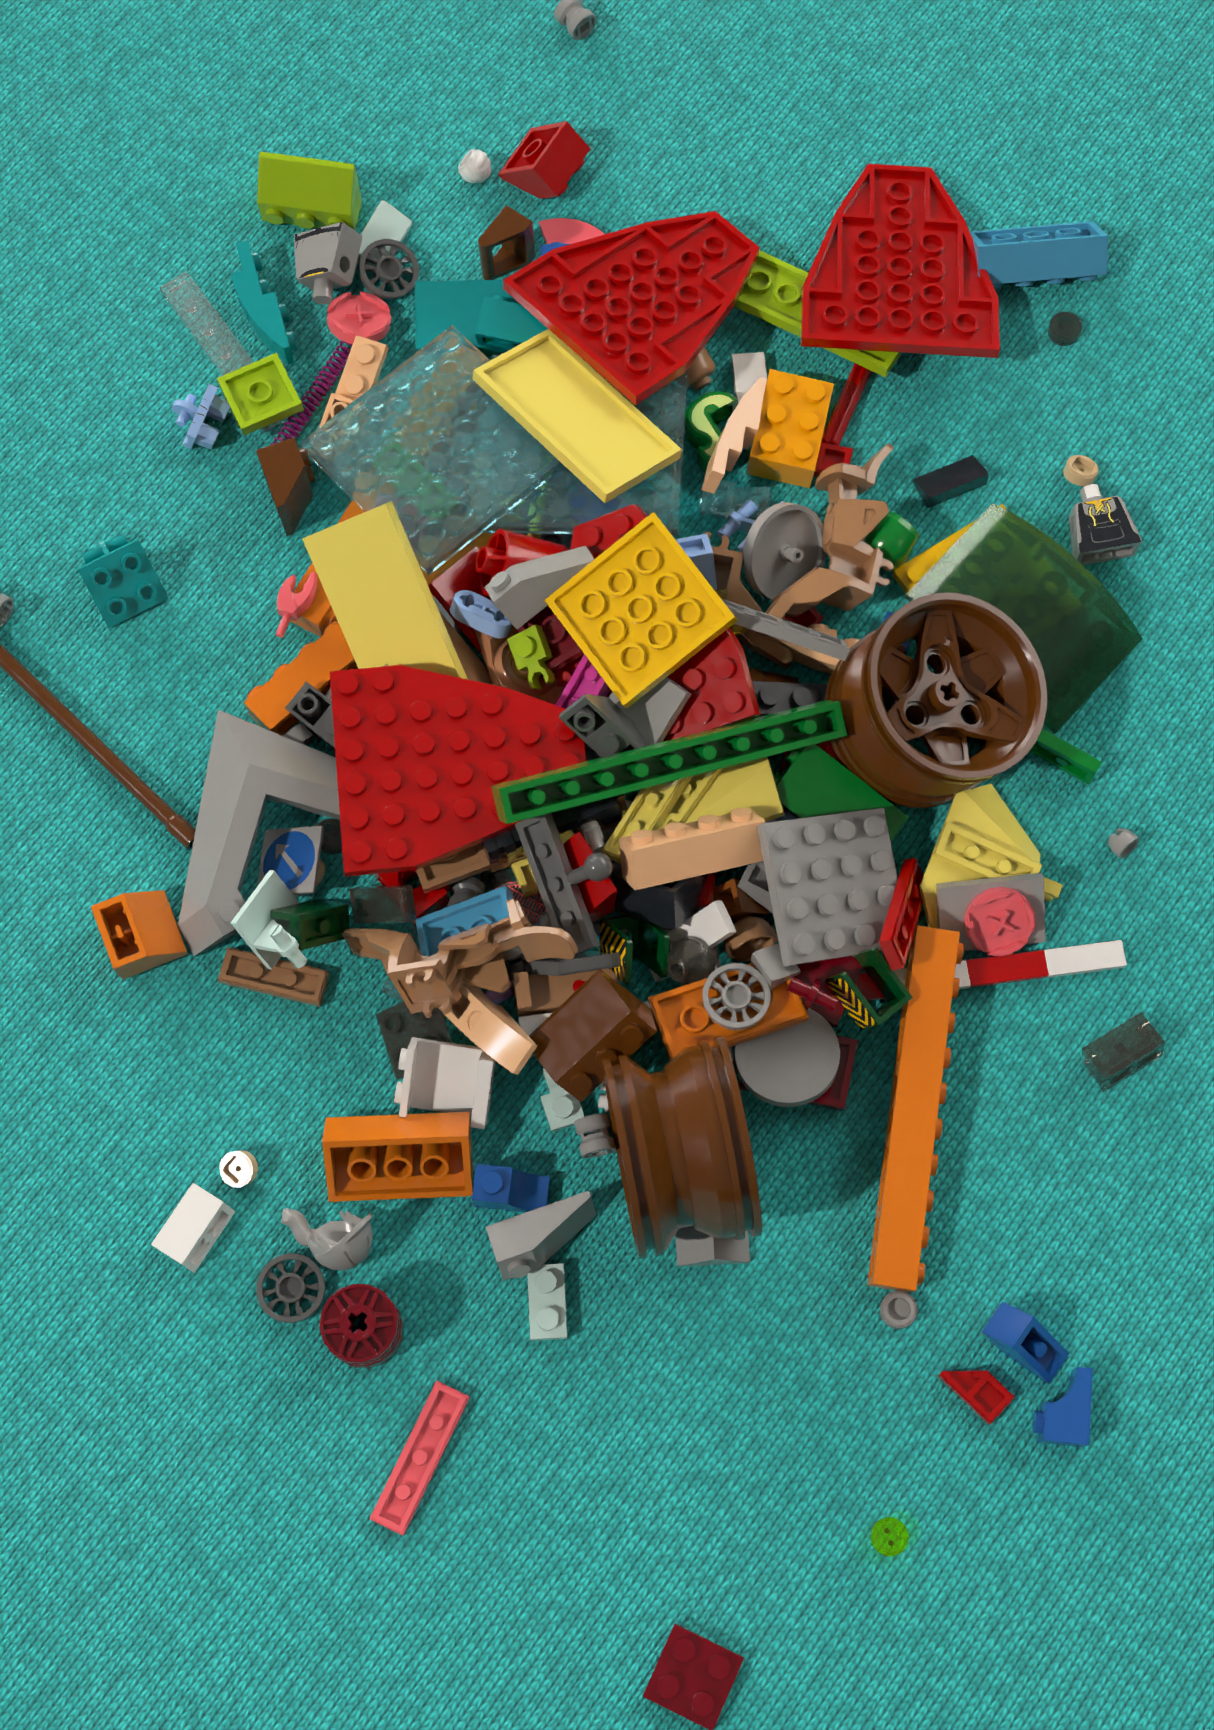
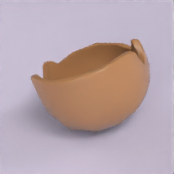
M747 916L733 923L737 932L724 940V948L730 959L749 962L751 961L752 953L775 945V941L778 942V937L773 926L764 918Z

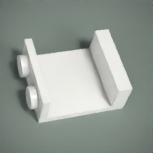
M412 1037L408 1048L401 1049L398 1069L404 1070L403 1082H397L394 1103L400 1104L399 1116L406 1117L410 1107L445 1113L470 1112V1116H472L470 1127L485 1129L489 1115L496 1061L479 1047Z

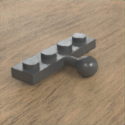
M551 813L516 823L515 827L552 927L563 929L571 935L578 948L577 954L599 946L600 943L578 883L587 879L596 882L606 880L612 872L610 858L603 853H593L586 858L583 866L572 870Z

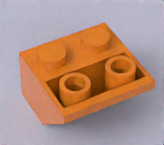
M164 890L123 893L91 906L112 967L122 980L188 954Z

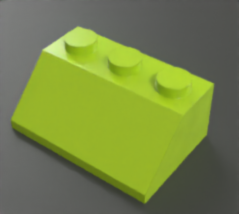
M260 151L257 204L262 221L275 225L282 223L298 225L305 229L321 228L343 222L353 230L356 229L362 198L355 164Z

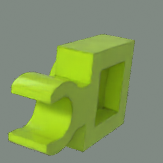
M533 625L507 639L518 671H529L528 683L532 689L541 690L539 677L542 674L546 683H554V674L545 664V661L553 658L542 626Z

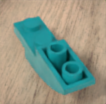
M248 240L238 242L236 246L243 270L230 274L240 306L246 319L261 341L273 353H277L279 358L285 363L292 364L294 360L291 351L296 350L297 347L292 330H285L284 323L290 322L285 302L278 304L276 293H269L265 278L259 280L257 272L262 271L263 268L258 251H251Z

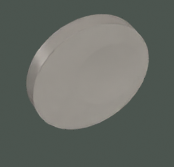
M778 503L761 513L752 524L744 544L743 567L747 581L756 593L772 600L815 567L817 569L823 568L826 559V552L822 546L823 524L814 511L806 506L795 503Z
M810 1008L806 1010L809 1016L806 1022L735 1046L737 1073L744 1086L755 1097L774 1106L797 1107L816 1100L831 1086L839 1067L840 1047L833 1028L816 1011Z

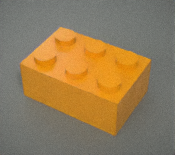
M769 370L763 396L759 429L753 439L746 474L810 488L834 383L777 370Z

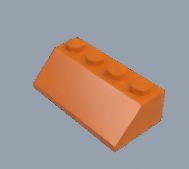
M470 1112L407 1114L406 1117H400L399 1115L327 1117L322 1146L329 1202L472 1196L473 1165Z

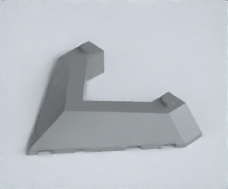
M218 710L178 921V928L194 957L238 934L231 921L245 904L240 892L268 800L340 820L335 757L221 710Z

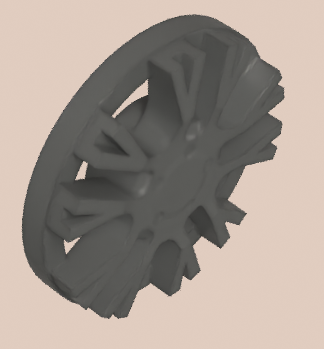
M381 239L371 243L364 250L359 261L358 272L363 286L367 288L368 292H372L381 299L397 300L408 294L415 286V281L418 280L419 265L414 253L405 244L393 239ZM385 246H390V255H386ZM377 248L381 258H375L370 252ZM397 249L406 254L402 260L394 256ZM365 261L376 264V267L365 264ZM412 264V267L402 269V265ZM366 272H373L376 277L369 280ZM401 274L413 276L412 281L408 283L401 277ZM378 279L383 282L379 288L374 286ZM396 281H398L403 290L400 291L399 287L395 283ZM389 284L393 292H385L384 286Z
M294 1253L277 1256L269 1261L259 1274L256 1285L257 1299L264 1312L273 1319L284 1323L301 1322L308 1319L320 1308L325 1295L324 1276L317 1264L306 1256ZM295 1260V1269L292 1273L285 1272L283 1261ZM303 1263L308 1264L301 1277L297 1275ZM274 1266L283 1274L279 1279L271 1272ZM315 1272L319 1283L306 1284V1277ZM265 1277L276 1281L274 1289L263 1290ZM306 1289L319 1291L318 1296L306 1295ZM277 1293L279 1298L266 1304L264 1298ZM302 1299H309L313 1303L306 1312L300 1307ZM279 1302H285L286 1305L283 1316L272 1311ZM296 1303L297 1316L291 1317L290 1304Z

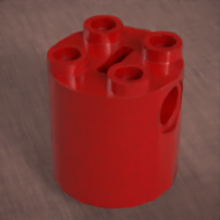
M498 529L493 533L487 545L482 546L477 554L475 566L476 571L480 573V589L484 595L489 596L485 586L490 583L497 573L505 571L512 565L560 553L568 549L565 545Z

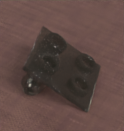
M403 1001L376 1014L396 1080L404 1078V1070L398 1069L401 1049L408 1048L412 1037L453 1043L449 1033L450 1029L446 1023L447 1020L439 1008L433 1009L432 1016L426 1018L423 1012L411 1014Z

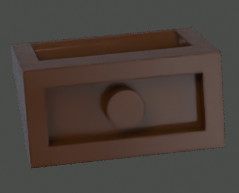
M507 205L478 239L482 278L484 280H495L530 264L535 258L532 221ZM502 244V247L493 257L492 248Z

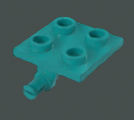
M122 533L107 542L101 540L97 542L98 546L81 553L86 564L77 568L108 628L169 599L138 539L128 543Z

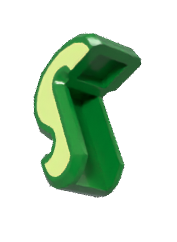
M713 391L701 395L689 405L685 414L686 439L692 447L698 449L697 464L705 473L713 450L721 435L716 424L730 418L738 405V399L728 392Z

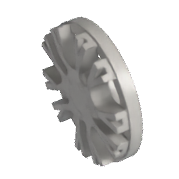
M731 963L717 968L709 975L704 984L702 998L704 1008L714 1023L716 1022L720 1026L728 1028V1030L738 1031L754 1027L765 1016L769 1008L771 994L768 982L758 970L746 964ZM737 970L738 980L729 981L726 972ZM746 973H749L752 976L746 985L742 980ZM717 977L726 985L724 988L715 981ZM760 982L764 991L752 993L750 987ZM709 989L719 991L721 996L719 998H708ZM751 999L762 1000V1001H764V1004L762 1005V1004L750 1002V1000H751ZM722 1002L724 1006L715 1011L712 1009L713 1006ZM753 1008L758 1014L750 1019L746 1009ZM725 1011H730L732 1018L730 1021H727L720 1017L721 1014ZM736 1012H742L743 1022H737Z

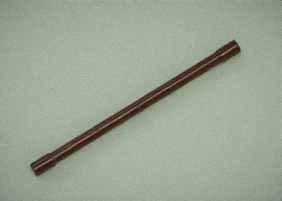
M0 644V667L162 822L172 836L187 850H191L196 829L182 815L177 814Z

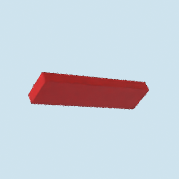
M916 858L903 861L879 940L891 971L903 969L923 903L919 886L924 875Z

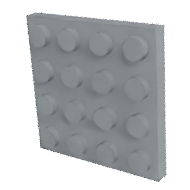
M884 808L768 822L757 825L783 966L855 956L861 951L873 947L877 948L879 952L883 951L879 940L898 880Z

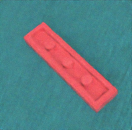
M436 1380L369 1518L370 1520L402 1536L405 1535L470 1400V1396Z

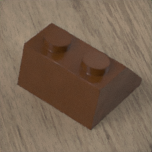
M294 437L256 450L286 536L292 535L314 496L310 483L316 481L305 447L298 449Z

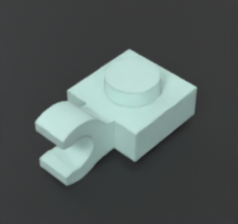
M543 1068L550 1094L540 1098L551 1132L573 1126L574 1121L584 1117L580 1101L557 1085Z

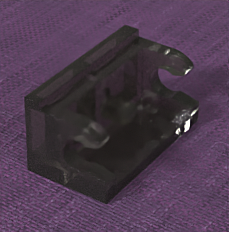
M1140 1012L1083 1047L1082 1053L1086 1058L1083 1063L1100 1085L1101 1090L1105 1092L1162 1057L1165 1041L1143 1013Z

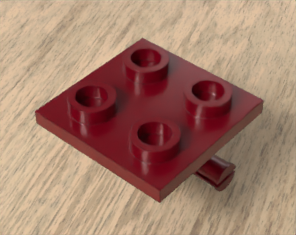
M851 956L797 965L801 973L792 977L786 991L800 996L806 1010L810 1008L816 1011L830 1025L837 1027L845 1008L827 985L825 979L829 976L846 972L856 985L863 967L856 958Z

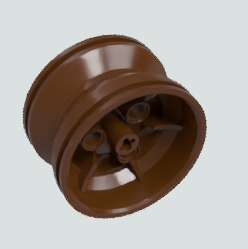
M948 592L925 595L914 599L888 617L878 629L867 634L850 647L846 660H839L834 667L827 684L825 700L840 701L847 736L832 739L830 742L842 765L890 803L910 808H930L944 805L953 801L955 794L964 790L974 789L982 781L993 778L1014 766L1031 750L1037 741L1047 710V686L1040 659L1022 629L1004 612L981 599L960 593ZM914 640L916 642L917 650L913 659L896 650L901 644ZM927 664L932 667L934 673L928 669ZM882 686L896 700L888 712L883 703ZM961 714L966 717L967 723L962 719ZM922 738L931 757L920 753L908 742ZM967 738H979L985 742L984 745L974 756L969 757Z
M723 1037L715 1038L714 1046L711 1047L707 1040L698 1041L696 1046L685 1047L663 1067V1071L653 1073L647 1072L626 1055L618 1056V1064L611 1065L609 1058L602 1059V1070L612 1130L638 1258H647L646 1250L649 1249L654 1250L655 1256L663 1255L679 1228L693 1226L695 1230L721 1240L735 1237L736 1241L745 1239V1231H750L752 1237L761 1236L762 1217L753 1154L738 1082L725 1039Z

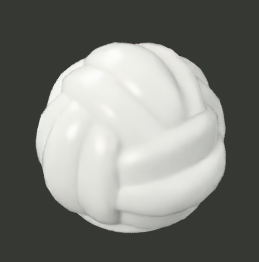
M471 149L460 162L458 172L462 179L469 183H482L490 177L491 161L485 152Z

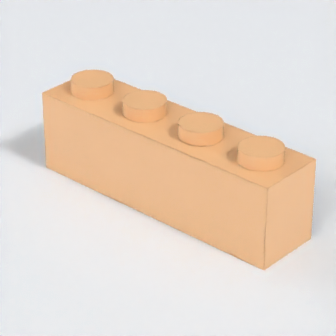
M736 808L730 814L721 816L705 815L699 817L698 821L685 824L673 822L658 830L634 831L631 833V836L619 838L622 878L634 890H639L761 862L763 857L757 825L765 823V820L752 809Z

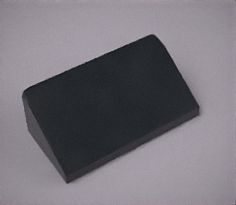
M971 455L914 478L913 483L926 508H930L986 485L989 474L981 463Z

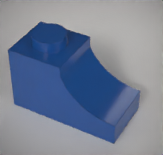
M476 1164L472 1202L475 1207L529 1212L548 1204L550 1176L525 1173L514 1170L512 1167Z
M1077 1367L1071 1370L1070 1381L1063 1395L1055 1402L1040 1404V1410H1034L1032 1429L1033 1433H1038V1443L1082 1448L1089 1445L1092 1368Z

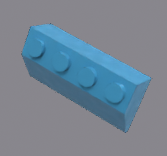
M1093 221L970 232L977 258L978 277H980L979 269H986L994 289L1000 288L1001 284L1014 283L1015 286L1033 285V281L1046 280V283L1058 284L1065 282V278L1077 277L1081 281H1092L1097 279V275H1107L1108 235Z

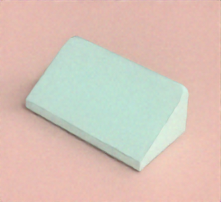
M382 200L361 233L362 242L357 263H359L364 250L377 240L393 239L402 242L413 224L412 221L392 205ZM385 246L386 255H390V246ZM377 248L370 252L375 258H381ZM365 261V264L376 267V264Z

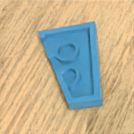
M503 886L417 918L416 926L422 956H431L438 953L439 948L437 946L445 938L486 923L492 925L508 917L506 901L514 899L512 889Z

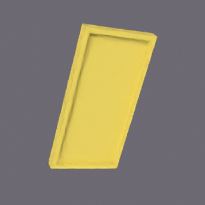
M549 329L473 370L472 380L604 503H607L680 459L682 449Z
M392 501L302 538L358 669L382 667L385 664L389 666L402 665L468 679Z

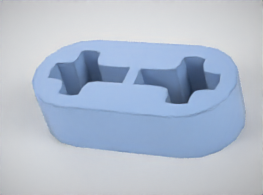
M461 590L455 593L450 613L456 620L494 638H505L510 634L512 624L495 606L492 600L469 590Z

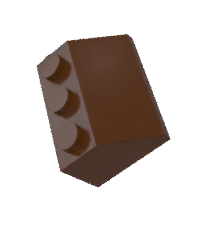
M598 969L537 1027L529 1037L537 1045L533 1052L534 1056L553 1081L582 1102L604 1081L602 1059L609 1058L611 1065L618 1064V1056L626 1055L630 1057L657 1030L651 1008L604 971Z

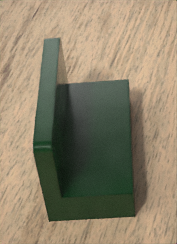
M315 899L270 910L271 918L290 921V935L298 941L299 950L343 940L342 933L349 929V904Z

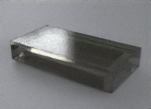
M412 885L367 886L349 889L354 923H391L417 920Z

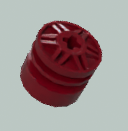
M352 1284L340 1288L328 1298L321 1312L319 1329L324 1344L339 1360L354 1368L370 1369L384 1364L396 1354L403 1339L404 1324L400 1311L382 1290L368 1284ZM367 1316L365 1319V1323L368 1325L367 1329L364 1332L360 1329L354 1332L356 1327L352 1323L356 1317L362 1320Z

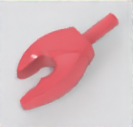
M311 572L301 593H293L296 585V575L290 576L282 584L277 596V612L282 616L275 634L277 637L283 638L290 620L297 621L312 605L317 590V574L315 572Z

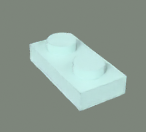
M564 1263L543 1264L539 1269L527 1274L530 1340L567 1339Z

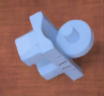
M208 384L198 408L194 405L197 397L192 394H188L185 400L179 399L174 401L172 410L178 415L176 424L184 427L187 420L192 421L182 444L183 446L191 449L195 443L212 449L219 430L203 423L207 415L223 423L230 408L226 400L215 395L217 387Z

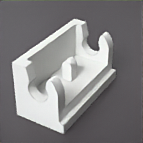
M192 1183L151 1245L195 1273L235 1211L220 1199Z

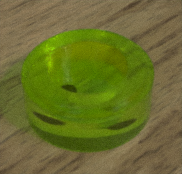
M885 1517L878 1520L872 1526L870 1542L874 1550L879 1554L887 1557L896 1556L907 1547L909 1541L908 1530L900 1520L893 1517Z

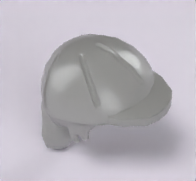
M288 1208L282 1211L281 1223L290 1227L297 1242L302 1246H308L313 1252L312 1254L321 1265L332 1270L345 1271L358 1266L365 1260L371 1249L373 1233L370 1221L373 1216L370 1213L361 1219L348 1211L345 1213L340 1211L343 1221H330L317 1229H311L306 1217L300 1211Z

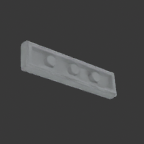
M722 599L738 621L734 623L736 625L843 661L846 660L849 648L845 640Z

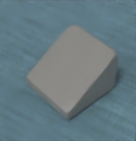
M779 943L752 953L751 962L756 970L764 976L770 990L801 973L797 965L783 966Z

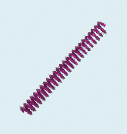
M344 341L339 342L340 346H337L336 351H333V356L329 357L330 361H326V366L322 367L323 371L319 372V376L315 378L316 381H313L309 391L305 392L306 396L302 397L301 402L307 408L303 407V413H296L300 418L294 415L288 417V422L284 424L285 427L281 428V432H278V437L274 438V442L271 445L278 443L277 440L284 441L293 438V436L299 437L298 432H303L300 426L306 427L305 422L310 421L307 416H313L311 411H316L315 406H320L318 401H323L322 396H327L325 391H330L329 386H334L332 381H337L336 376H340L339 371L344 370L342 366L346 365L351 349L342 346V344L346 343L350 346L353 344Z

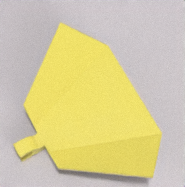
M763 757L694 775L659 829L673 822L685 824L698 821L699 817L705 815L721 816L730 814L736 808L752 809L765 822L785 816L769 759Z
M992 784L964 790L954 796L919 886L928 927L938 928L936 884L1040 872L1042 867L1040 864L1041 854ZM1044 877V900L1051 902L1053 898H1058L1063 885Z

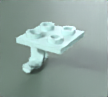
M274 870L268 871L231 921V924L267 969L272 970L281 956L287 957L294 968L299 969L306 964L307 958L298 949V941L290 935V921L271 918L270 910L298 904L299 902Z

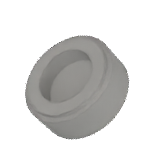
M893 1291L882 1300L879 1309L880 1317L888 1327L904 1329L915 1320L917 1304L910 1294L903 1291Z

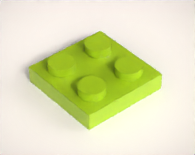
M277 353L217 378L219 386L244 436L304 410L302 402Z

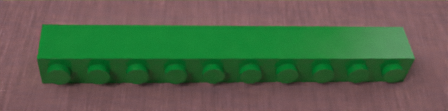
M824 700L492 785L491 788L499 821L509 824L847 736L840 701Z

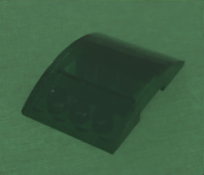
M993 503L904 596L911 602L914 599L935 593H960L981 599L1009 616L1028 637L1040 659L1047 686V710L1044 725L1054 734L1059 731L1143 639L1115 598L1076 558L1029 522Z

